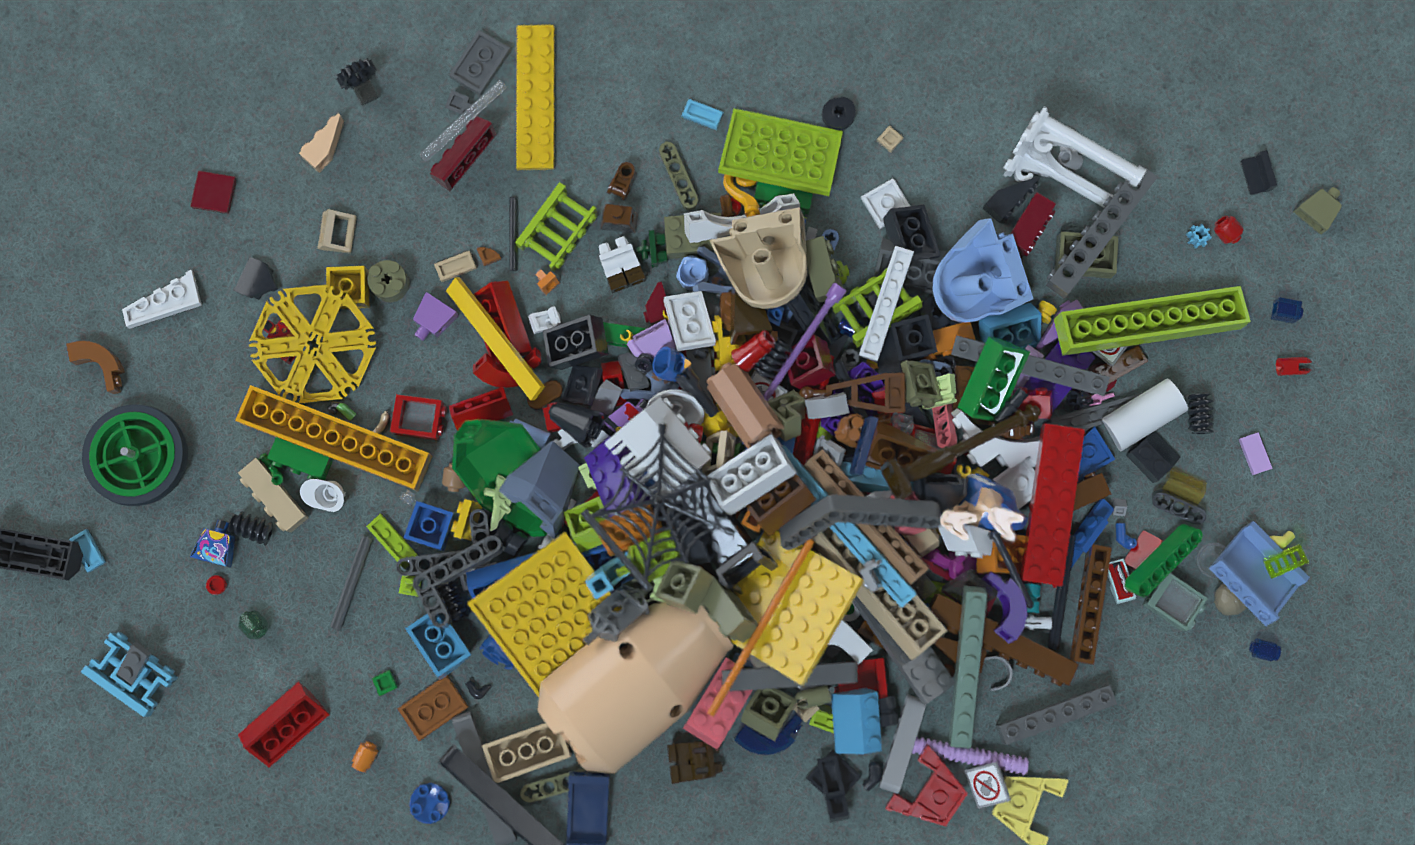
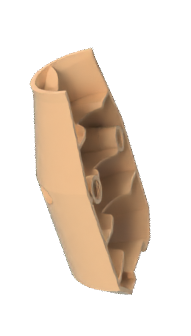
M658 601L648 606V615L645 612L642 613L618 634L616 642L600 637L596 638L590 645L586 644L541 682L538 701L539 714L554 734L560 732V735L566 742L570 740L569 743L575 751L574 755L586 771L616 773L690 710L727 652L734 647L728 637H725L719 631L718 624L709 617L708 612L702 605L697 614ZM626 642L624 647L619 648L621 643Z

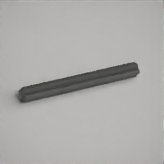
M361 537L330 625L333 629L340 630L342 628L372 543L371 538Z

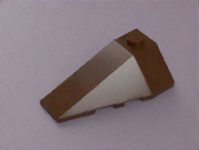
M878 421L865 465L881 470V467L887 461L895 459L900 467L904 468L915 460L937 451V449L891 425ZM943 468L939 469L935 473H940Z

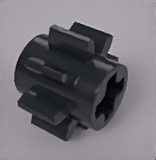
M1071 388V392L1067 395L1068 405H1074V410L1088 408V404L1092 400L1090 392Z

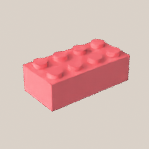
M727 657L683 728L715 749H718L752 692V690L729 691L715 716L713 717L707 713L722 688V670H731L736 664Z

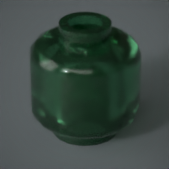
M246 611L240 616L238 628L248 639H260L268 630L267 620L258 611Z

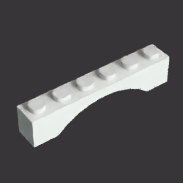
M794 193L777 196L760 208V215L798 208L800 203ZM703 210L684 213L685 234L690 243L730 236L729 230L732 228V220L746 218V216L720 217Z

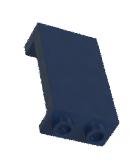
M570 771L566 845H606L609 773Z

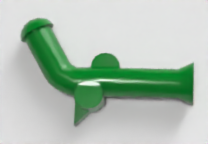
M261 454L259 459L269 469L272 476L271 482L274 485H280L283 482V474L276 466L272 465L271 460L267 459L268 454Z

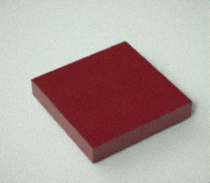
M198 171L190 207L229 214L237 178Z

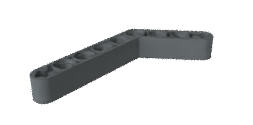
M829 495L779 529L780 543L784 549H794L836 522L933 529L941 525L940 506L938 503L930 501Z

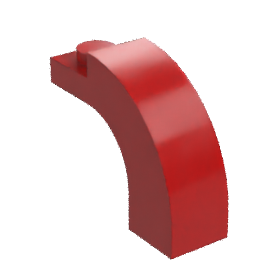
M536 347L523 358L531 369H535L541 362V352ZM487 353L473 364V374L491 386L500 388L519 386L503 364L495 361Z

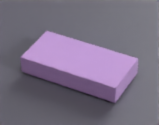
M1259 433L1238 439L1252 475L1272 469Z

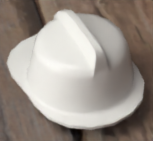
M310 479L301 485L300 496L311 507L335 512L340 510L344 504L346 492L335 481Z

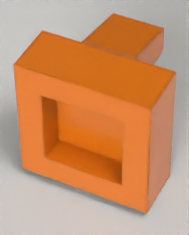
M542 270L535 274L539 279L537 285L545 295L560 283L551 271L547 275Z

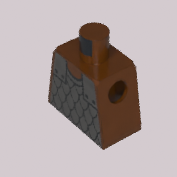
M605 204L602 211L600 229L636 233L638 214L630 206Z

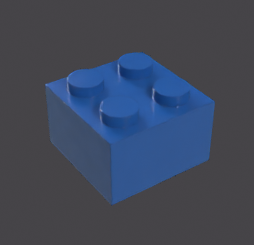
M416 501L404 538L445 551L453 522L457 515Z

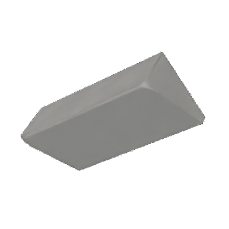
M605 380L597 392L591 409L600 411L605 415H611L622 389Z

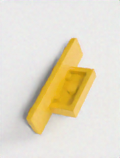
M717 315L714 316L715 321H712L713 333L716 335V343L713 349L714 352H717V359H714L715 370L720 372L723 365L727 363L736 364L732 358L731 351L742 344L731 345L730 335L723 336L722 319Z

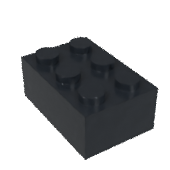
M587 315L543 330L549 368L563 370L609 355L603 318Z

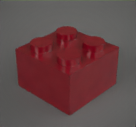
M816 335L810 336L811 338L788 370L791 385L798 389L804 386L814 387L836 375L827 342Z

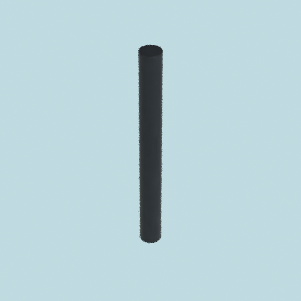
M509 197V271H517V245L515 243L517 240V197Z

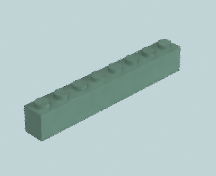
M964 586L955 685L953 688L949 728L951 747L971 748L987 597L985 589L981 587Z

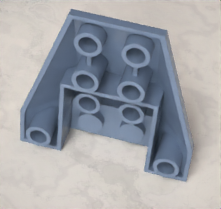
M551 441L510 473L499 491L512 503L522 502L543 521L540 527L552 538H556L566 520L564 512L569 508L579 464L554 441Z

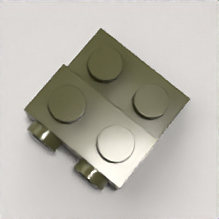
M908 360L901 363L902 371L905 373V402L910 403L912 407L923 404L924 408H931L935 406L936 402L942 400L932 364Z

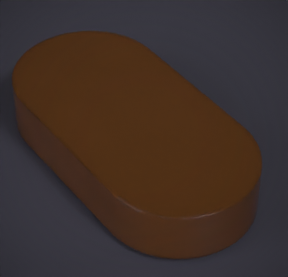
M550 380L543 384L545 387L535 400H530L527 397L528 405L534 410H540L558 399L563 393L562 385L558 381Z

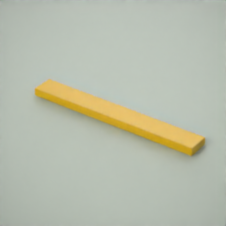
M455 277L446 292L530 400H535L545 386L462 279Z

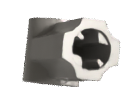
M1060 146L1058 163L1066 168L1078 170L1083 163L1082 156L1072 148Z

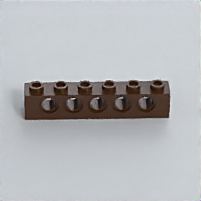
M1093 544L1085 556L1069 659L1073 662L1094 665L1112 551L1110 547Z

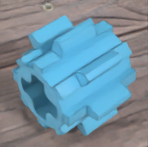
M1203 224L1199 225V227L1193 225L1190 228L1191 232L1186 234L1189 238L1188 244L1192 243L1195 248L1199 245L1205 247L1207 245L1206 241L1212 238L1208 233L1210 229L1204 228Z

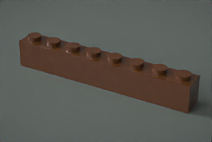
M934 594L928 609L941 624L947 626V631L957 635L960 630L962 605L940 594ZM984 617L981 648L990 652L995 650L999 652V657L1008 661L1011 658L1017 661V666L1026 670L1029 667L1034 670L1033 674L1041 678L1047 676L1051 678V683L1059 687L1070 685L1079 664L1022 635H1019L1015 641L1008 643L994 632L998 623Z

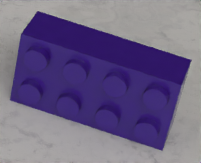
M1058 340L1044 359L1086 370L1095 359V356L1090 352L1063 356ZM1032 376L1029 377L1023 386L1028 390H1035L1036 388L1052 390L1053 411L1072 388Z
M611 436L584 457L603 506L609 503L619 488L623 474L620 468H624L634 459L632 457L622 465L620 463L621 459L629 455L631 451L628 446H625L620 453L613 455L612 451L623 441H620L609 450L604 443ZM625 476L624 484L618 497L605 511L616 508L624 499L631 482L627 476ZM635 483L627 501L622 506L629 505L635 497L638 485ZM640 490L639 496L634 502V504L638 503L641 500L645 493L644 490ZM647 495L646 498L644 499V501L651 500V499H650V497ZM608 514L607 516L613 517L615 514Z

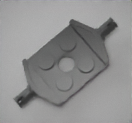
M627 585L620 586L588 614L592 632L583 638L584 642L590 645L591 642L599 637L616 642L618 640L617 635L642 613L649 614L645 596L653 590V587L651 586L647 590L644 588L639 590ZM616 607L623 608L619 612H613V609Z

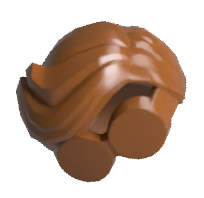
M849 414L847 417L842 418L835 431L836 439L847 446L857 447L865 418L859 414Z

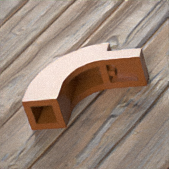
M76 341L66 344L71 363L75 365L89 362L98 363L103 370L107 392L111 394L121 393L122 381L117 374L125 373L122 363L113 352L90 341Z

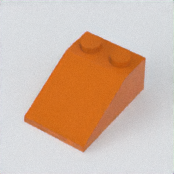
M1001 535L1003 543L1020 575L1026 536L1015 535V539L1012 541ZM993 540L991 556L983 555V558H977V573L988 574L992 572L1010 575Z

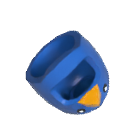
M662 347L655 355L652 367L657 377L669 382H677L675 376L677 374L685 376L683 369L691 367L692 364L682 352L670 347Z

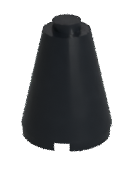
M561 402L553 404L549 409L550 419L585 448H589L592 445L590 443L593 438L597 440L604 425L602 416H604V413Z

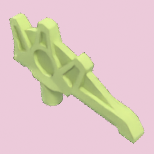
M497 475L496 488H485L484 495L491 496L494 500L489 531L497 529L498 523L504 514H509L511 511L509 508L511 501L499 491L506 478Z

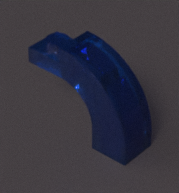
M795 714L775 741L767 736L759 735L747 725L734 738V741L744 749L755 754H776L789 748L796 741L790 735L792 732L796 734L800 730L802 719Z

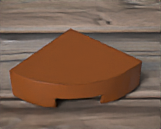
M476 248L484 267L501 260L500 255L490 248Z

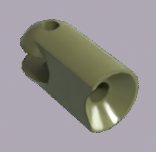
M827 685L801 690L795 696L797 700L807 699L797 704L801 709H808L831 702Z

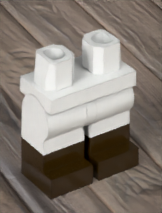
M625 236L615 240L618 247L615 250L611 251L608 243L599 245V258L612 294L628 288L622 269L630 287L646 281L633 247L628 243Z

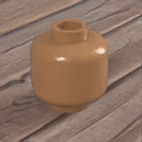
M452 463L444 467L442 484L448 487V491L459 492V489L466 487L452 469Z

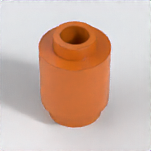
M369 741L360 743L352 759L353 763L351 766L361 772H366L367 769H370L379 752L376 749L377 746Z

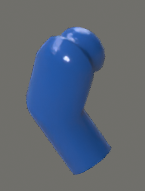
M1116 523L1117 542L1125 549L1135 548L1137 541L1126 534L1125 523Z

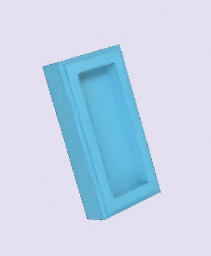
M688 99L682 117L717 130L723 116V111Z
M88 529L69 539L79 543L83 553L82 564L87 572H91L106 563Z

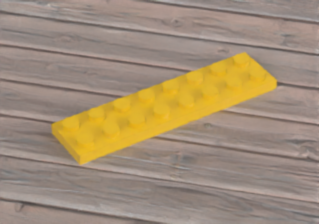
M554 25L517 26V170H554Z

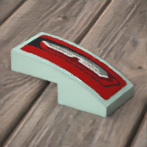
M1124 559L1116 560L1109 564L1108 578L1116 604L1136 599L1135 594L1125 589V581L1129 576V572Z

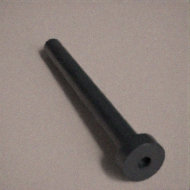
M997 529L989 532L987 535L990 540H994L1013 581L1022 591L1027 608H1033L1034 603L1003 543L1002 534Z

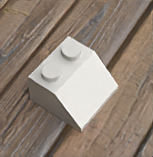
M942 525L938 527L947 549L956 552L955 556L963 555L967 557V554H971V557L983 558V555L991 556L993 540H990L987 535L991 531L971 525H964L969 534V539L963 540Z

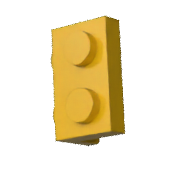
M464 499V502H459L456 513H459L460 516L458 521L454 520L451 529V532H455L453 537L472 541L469 519L471 512L476 509H482L478 502ZM480 512L475 513L473 516L476 523L479 521Z

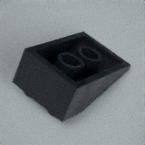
M925 204L891 208L883 217L887 235L893 245L914 251L911 261L941 256Z

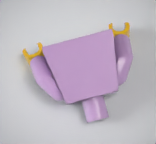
M664 310L663 317L665 319L634 336L631 331L626 330L629 333L627 339L620 334V338L628 342L627 346L635 357L638 358L640 354L647 353L654 359L662 347L676 349L670 322Z

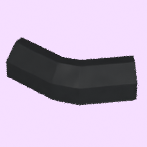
M0 528L1 569L67 581L80 571L83 553L78 542Z

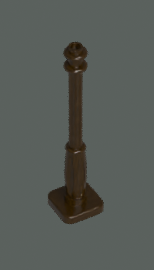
M1027 404L1024 411L1018 409L1015 411L1014 416L952 447L945 446L940 450L929 453L904 468L900 467L895 459H891L881 467V473L895 499L905 500L912 494L911 482L938 471L949 463L954 462L956 457L1018 426L1027 427L1030 420L1037 422L1041 412L1036 405Z

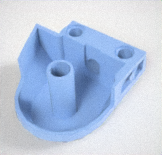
M991 218L979 220L962 236L941 260L933 277V294L938 307L951 320L961 323L978 321L989 315H1000L1033 299L1013 234L1005 235L1004 232L996 234Z

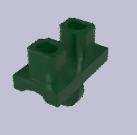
M648 230L650 246H647V240H641V246L636 248V252L642 254L643 260L648 259V253H650L652 268H656L657 264L667 262L666 251L656 252V246L666 245L665 234L654 233V230Z

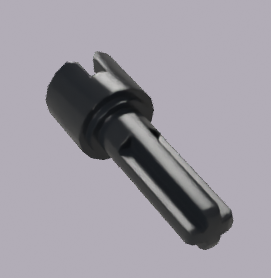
M691 367L683 369L685 376L677 374L675 380L684 391H690L709 417L715 416L719 410L698 384L700 380Z

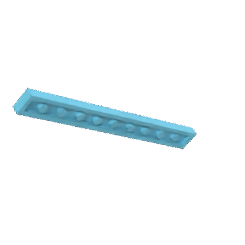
M783 445L782 447L796 474L816 498L810 506L829 496L788 448ZM836 522L830 526L862 564L871 559H874L875 562L879 559L882 561L873 570L882 587L901 608L917 595L913 588L855 523Z

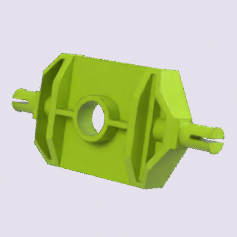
M665 530L655 535L654 542L662 538L672 537L670 530ZM644 540L639 542V545L647 560L648 547ZM663 541L654 545L652 555L659 550L677 547L675 541ZM630 545L628 546L627 557L644 576L645 567L637 546ZM679 550L663 553V558L659 562L655 561L654 558L651 559L650 570L663 561L682 558ZM670 563L662 565L648 576V581L650 582L665 575ZM625 566L615 570L619 578L630 573Z

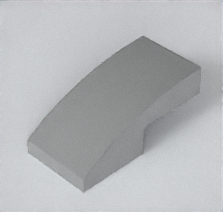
M845 393L828 397L821 395L805 399L808 419L849 413Z

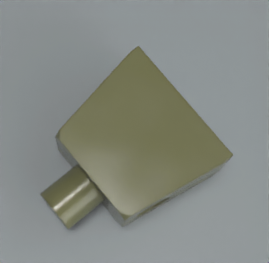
M1334 187L1328 192L1320 189L1293 212L1321 235L1329 229L1342 207L1336 200L1341 193Z

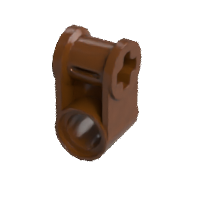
M629 162L620 164L609 184L608 194L613 193L621 197V200H626L636 177L633 164ZM625 169L632 171L629 176L622 175Z

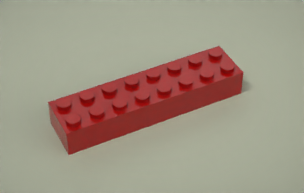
M1042 424L1020 572L1022 580L1057 586L1063 585L1085 429L1052 424Z

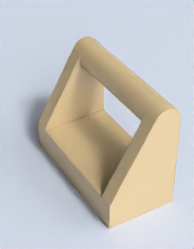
M330 209L323 212L317 249L351 253L357 216ZM335 218L348 220L344 247L331 244Z
M720 431L706 437L705 444L711 450L709 454L711 457L713 443H719L716 465L710 467L711 459H709L702 467L705 475H709L734 458L736 438L728 431Z

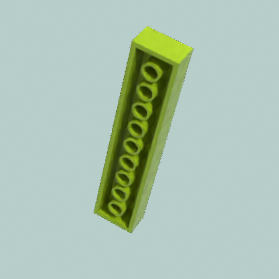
M1241 286L1063 311L1054 319L1063 356L1239 330L1251 322Z

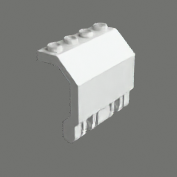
M661 397L640 412L604 443L611 450L620 441H623L612 451L613 455L620 453L625 446H628L632 452L622 458L620 463L624 465L632 457L636 456V458L626 465L625 469L637 463L654 446L660 436V433H658L659 423L667 424L664 436L697 469L711 459L709 455L711 450L705 443L701 445L697 441L699 436L692 428L688 430L684 425L686 423L685 419L680 413L676 415L671 410L674 406L667 398L663 400ZM664 441L666 452L687 473L692 475L695 471L683 462ZM659 444L646 460L628 472L634 476L649 466L659 453ZM663 453V466L680 481H685L688 477L673 465ZM658 460L656 461L654 466H652L648 470L649 473L646 476H644L640 481L651 476L655 471L658 470ZM662 469V477L669 485L674 488L680 485ZM658 474L653 477L656 481L658 478ZM662 482L661 494L664 496L672 490L667 488ZM659 496L655 498L656 503L662 500Z

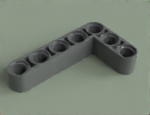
M476 509L471 512L469 520L472 544L474 545L478 542L476 540L478 532H484L489 537L490 531L488 515L485 510ZM480 512L484 515L482 523L474 521L473 516L475 513ZM490 543V545H489V550L492 551V546H491V543ZM463 550L404 557L397 562L396 571L402 576L421 574L438 565L440 557L446 556L450 558ZM480 551L473 552L472 560L479 559L478 554ZM421 559H428L430 561L428 569L421 568ZM491 560L481 564L480 566L489 564ZM403 561L409 562L411 566L407 572L402 571L400 568V564ZM460 561L454 564L455 569H461L463 566Z
M489 536L415 577L413 580L414 589L431 622L435 626L444 629L448 628L452 623V616L438 588L501 554L504 546L498 537ZM497 541V549L489 550L490 543ZM474 551H480L481 553L478 560H472ZM462 560V568L455 570V562ZM440 570H445V577L440 580L437 579V573ZM427 579L428 586L425 589H420V582ZM436 597V605L430 607L428 604L429 599ZM445 614V622L439 624L437 621L438 616Z

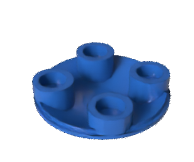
M434 783L420 785L411 795L410 812L422 823H436L448 812L449 796L440 785Z

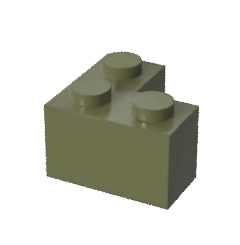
M793 390L767 401L784 426L783 430L779 429L781 431L779 437L787 441L801 435V420L805 419V399Z

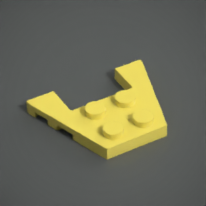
M1005 776L1004 782L1011 801L994 805L992 815L1027 844L1046 845L1049 837L1029 830L1042 791L1045 790L1063 797L1069 780Z

